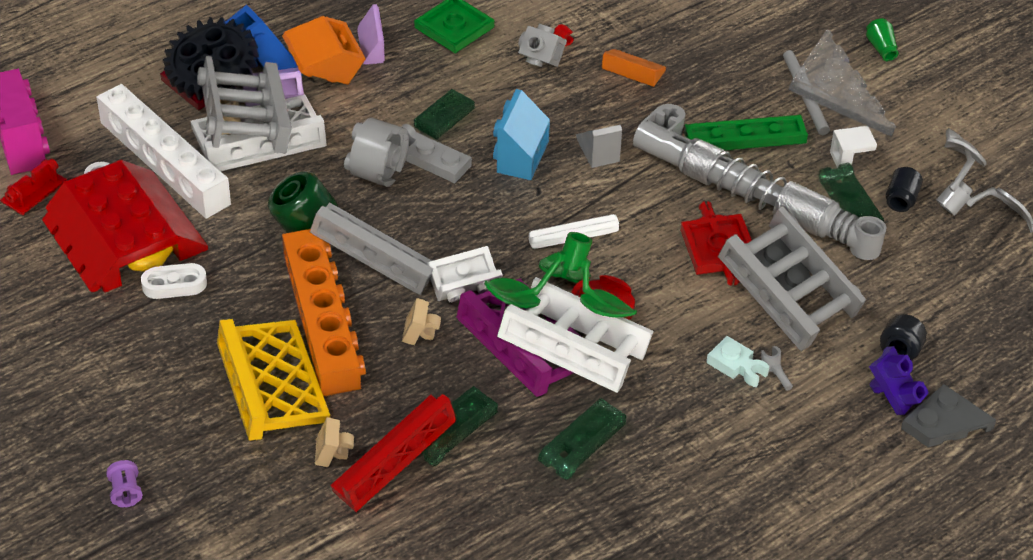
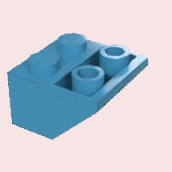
M516 89L512 99L506 100L502 120L497 119L493 136L497 137V143L494 148L493 159L497 160V173L532 180L549 142L550 119L522 90Z

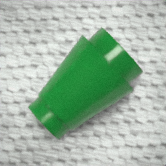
M884 18L875 19L870 22L866 27V38L884 61H892L897 58L899 51L893 25Z

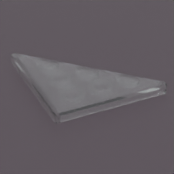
M826 30L792 80L788 90L892 137L896 128L895 124L887 120L884 115L886 111L875 96L870 95L866 89L867 84L860 73L852 69L849 64L850 59L842 47L834 43L831 31Z

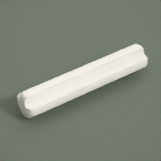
M611 214L533 230L529 232V243L532 249H539L565 243L569 232L582 233L590 238L611 234L619 230V221L616 215Z

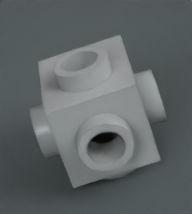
M538 24L537 28L527 26L526 31L519 38L518 46L520 49L518 53L527 56L525 62L542 68L544 62L558 67L567 40L555 35L554 28L543 24Z

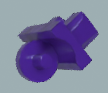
M894 346L886 347L883 350L882 356L869 366L875 377L870 382V388L874 393L884 392L896 415H904L912 405L921 403L928 395L924 382L913 381L910 375L913 370V363L909 356L899 355Z

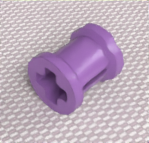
M121 460L114 462L106 471L107 478L112 483L113 489L110 493V499L112 504L118 507L134 506L143 496L141 487L137 486L138 467L132 461ZM122 471H125L126 476L122 477ZM124 491H127V497H124Z

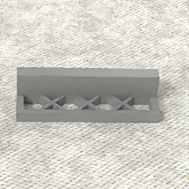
M330 202L326 207L322 205L316 213L310 233L421 295L431 280L430 276L433 268L428 266L427 263L432 260Z

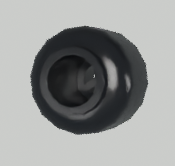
M900 314L894 316L888 321L880 336L882 352L886 347L894 346L899 355H908L912 361L918 357L926 342L927 331L925 326L918 318L912 315Z

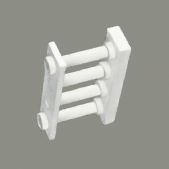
M536 277L531 288H535L541 279ZM548 282L541 292L535 295L541 300L539 306L527 308L526 310L512 304L507 307L497 337L616 393L623 385L631 362L627 358L628 355L643 360L654 332L624 317H606L596 314L580 302V297ZM541 313L557 322L553 324L538 317V315ZM571 327L586 334V337L583 338L568 331V328ZM601 341L616 348V350L613 352L597 343Z

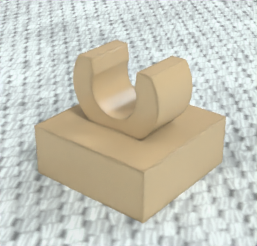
M416 298L406 317L402 342L415 345L419 336L424 339L433 340L435 329L438 330L440 328L441 317L436 314H427L428 301Z
M326 418L316 438L315 465L329 467L333 457L337 459L348 458V448L353 449L354 435L346 432L339 433L340 420Z

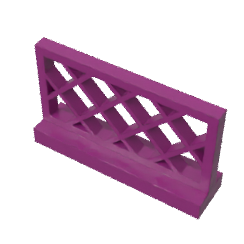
M472 290L462 293L457 319L536 397L547 393L549 384L574 373L563 367L552 370L545 362L548 360L497 337L505 313V306L508 307L509 305L496 298L490 291L476 295ZM486 304L501 305V310L490 309ZM543 315L545 317L544 320L551 322L553 324L557 322L556 320ZM568 328V331L579 335L573 328Z

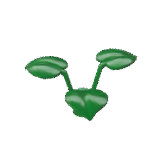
M569 232L567 234L562 251H558L540 260L539 268L546 274L535 288L530 289L524 283L510 278H496L488 282L485 280L484 283L486 288L502 302L508 305L512 304L518 308H534L539 306L541 301L535 295L541 292L551 276L561 277L575 283L583 279V292L585 294L580 296V302L590 311L606 317H628L637 314V310L632 309L613 294L601 289L592 290L590 288L589 280L591 274L589 273L591 261L587 257L593 241L587 235L578 232Z

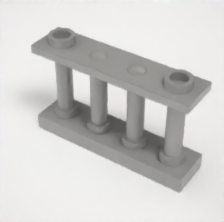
M206 56L204 67H199L197 84L202 85L207 112L206 134L211 135L212 146L219 148L222 133L263 136L272 141L274 153L286 154L292 127L277 63L265 62L263 73H258V76L215 72L212 57ZM217 84L257 88V91L218 88ZM220 100L257 103L264 108L221 104ZM223 116L264 120V123L267 124L224 121Z
M781 206L777 209L769 224L770 230L747 244L735 234L726 240L718 257L802 352L811 346L820 329L817 325L842 309L852 319L857 315L866 299L861 294L859 288L847 279L805 232L797 219ZM781 239L792 252L769 267H765L754 254L776 240ZM801 262L813 276L791 290H785L775 277ZM822 285L833 297V300L812 314H806L796 301Z

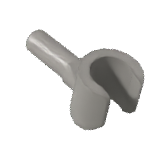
M773 346L772 356L767 355L762 350L761 360L769 365V372H773L778 377L785 390H790L793 385L781 367L780 348Z

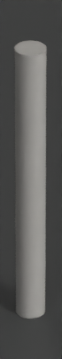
M786 51L783 54V58L820 135H826L829 133L830 128L793 51Z

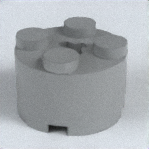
M368 118L363 124L357 122L352 131V140L354 142L351 152L345 158L344 168L350 170L353 176L386 187L391 186L396 181L391 178L395 171L401 172L407 157L409 140L404 138V134H407L408 130L375 118Z

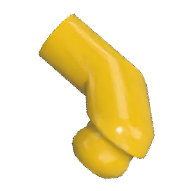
M173 246L130 263L128 267L133 271L145 272L150 268L162 266L172 253Z

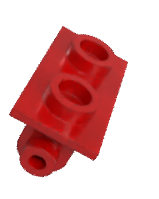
M44 159L40 165L31 171V177L25 175L13 185H9L4 193L5 196L0 199V202L19 214L24 215L58 189L67 179L56 172L59 166L54 159Z

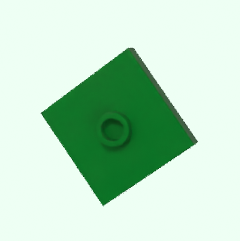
M445 0L415 19L414 27L448 50L457 53L495 27V20L464 0Z

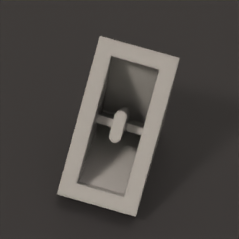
M621 125L576 134L577 141L591 168L620 162Z

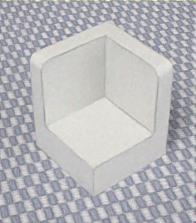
M869 126L834 130L830 154L839 172L851 171L854 153L875 151L877 143Z

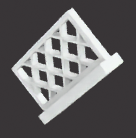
M305 94L285 99L292 127L286 154L274 153L272 141L268 140L267 137L222 134L219 148H214L211 135H207L206 130H204L207 117L192 120L191 127L205 158L218 170L225 171L327 146L324 120L321 115H316ZM302 106L299 111L291 110V108ZM241 118V121L246 123L267 124L264 123V120Z

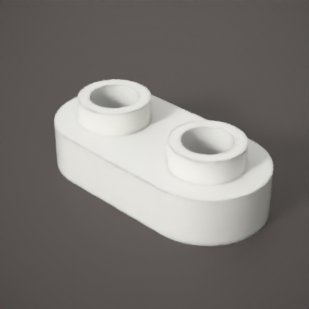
M195 263L153 267L146 270L141 276L142 290L146 296L153 299L196 295L207 286L206 271L202 266Z

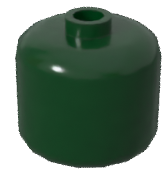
M307 171L296 172L286 177L273 189L268 198V210L286 233L311 229L316 213L322 205L326 207L330 202L338 207V204L314 173Z

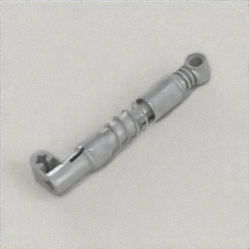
M663 104L657 107L638 126L633 138L634 147L679 167L680 172L690 176V178L706 185L714 183L717 185V190L724 188L731 191V197L736 194L744 197L745 203L759 199V210L763 209L766 203L774 206L773 216L777 209L783 206L790 215L797 219L799 225L805 231L810 232V234L820 238L833 236L834 240L847 244L850 247L851 253L857 258L873 260L879 257L887 229L882 220L873 216L858 218L857 215H851L848 211L844 212V209L840 208L839 203L829 199V197L818 194V192L807 189V187L796 184V182L790 181L787 183L784 177H779L773 181V175L769 170L761 172L756 164L745 165L743 158L732 159L730 153L724 151V149L713 146L698 138L691 140L682 136L685 121V111L683 108L674 104ZM765 173H769L770 181L766 179ZM778 180H783L784 187L776 184V182Z

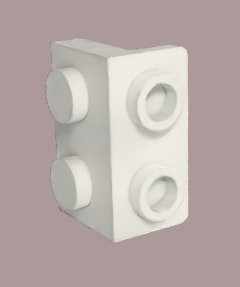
M488 246L427 263L428 266L433 268L430 279L438 301L448 299L449 302L458 301L462 293L470 290H478L479 294L489 291L484 285L485 280L488 282L492 279L503 277L501 269L496 270Z

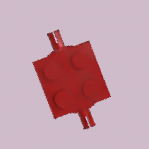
M704 201L699 205V210L703 217L697 220L681 222L680 231L696 275L724 272L727 284L732 286L734 283L735 286L740 281L718 256L726 240L735 234L746 244L752 241L742 214L716 215L712 203L707 201V204H705Z

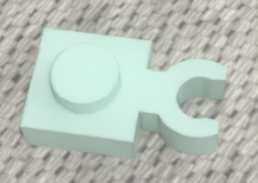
M728 336L707 356V364L732 379L740 374L744 376L745 382L753 387L758 386L760 377L755 373L766 377L769 372V365L766 362L757 359L753 360L754 351Z

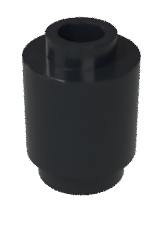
M900 167L894 171L886 192L889 208L897 212H906L915 205L923 183V178L918 171L911 167Z

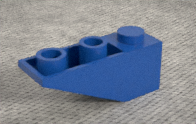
M245 5L225 21L227 24L231 19H234L236 25L243 23L246 30L250 29L258 46L259 58L256 59V62L262 69H264L265 62L277 63L278 70L298 68L290 52L248 5Z

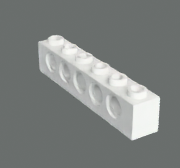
M123 84L96 96L101 124L204 218L207 219L231 205L228 178Z

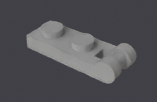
M409 124L401 126L408 130V133L404 134V138L409 140L410 145L405 161L453 183H456L472 166V157L417 133Z

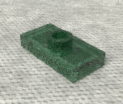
M451 89L414 119V127L437 140L475 109V101Z

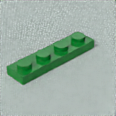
M801 115L685 124L684 127L686 138L691 140L698 138L724 150L806 144L808 137Z

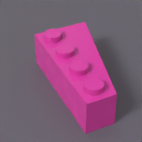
M19 68L0 72V140L11 175L33 170L41 164V161L46 159V154H50L47 137H41L44 134L40 116L36 117L38 112L34 97L29 98L32 96L28 79H22Z

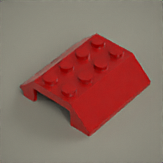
M124 160L116 161L63 182L45 207L48 212L42 219L77 273L81 274V279L91 292H96L102 287V290L106 293L122 286L119 268L173 246V253L179 261L208 250L207 243L152 170Z

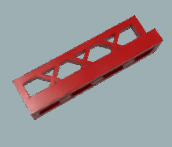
M444 394L437 399L432 395L428 396L330 485L332 491L355 512L361 509L456 422L450 399Z

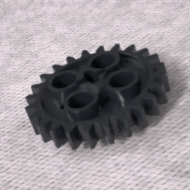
M209 17L207 24L204 25L200 20H197L196 28L187 25L186 29L188 32L185 34L177 32L179 40H170L171 48L164 51L167 58L163 59L164 71L171 86L176 87L179 94L185 91L187 98L192 97L196 93L198 100L204 97L202 85L197 84L199 67H204L206 56L212 57L215 72L253 75L251 68L258 66L256 59L259 58L258 46L250 29L246 30L243 23L236 25L234 19H231L226 24L223 17L217 23H214L212 17ZM217 84L218 88L236 89L234 85Z

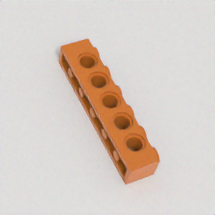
M311 229L282 234L287 270L316 377L323 396L361 389V375H366L365 363L362 355H356V351L359 350L358 339L355 331H349V327L352 326L351 315L348 307H342V303H345L342 284L336 285L335 283L338 280V272L335 261L329 262V258H332L330 244L310 233Z

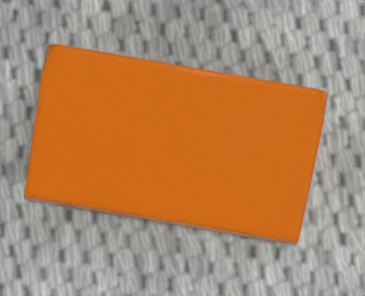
M616 49L605 51L603 54L602 69L653 87L666 71L665 66Z

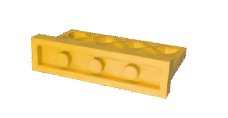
M233 319L220 320L217 345L249 441L262 439L263 431L324 423L327 417L330 418L328 407L296 320L236 327ZM290 332L292 338L286 343L274 337L276 333ZM253 336L261 341L256 346L244 342L242 337ZM269 344L281 351L275 357L262 349ZM287 353L300 359L296 367L282 360ZM255 357L269 364L264 371L251 365ZM275 367L289 374L284 381L270 374ZM296 377L309 384L305 391L291 385ZM264 381L276 387L277 390L271 395L260 390L259 386ZM283 392H286L298 399L291 405L279 399ZM304 402H307L317 407L318 412L307 413L299 408ZM271 406H274L286 412L283 417L269 418L267 411Z

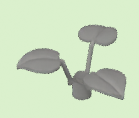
M948 128L945 134L946 143L944 147L965 154L967 161L954 182L952 181L936 201L950 214L955 216L965 204L971 207L978 200L988 195H993L1016 211L1027 222L1030 233H1032L1033 218L1026 207L1001 188L991 187L972 198L970 197L973 190L962 180L975 161L983 167L987 163L971 143Z

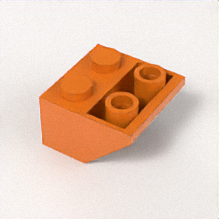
M321 16L287 30L282 35L289 52L298 66V70L308 77L315 76L332 83L339 82L349 85L366 60L347 23L340 20Z

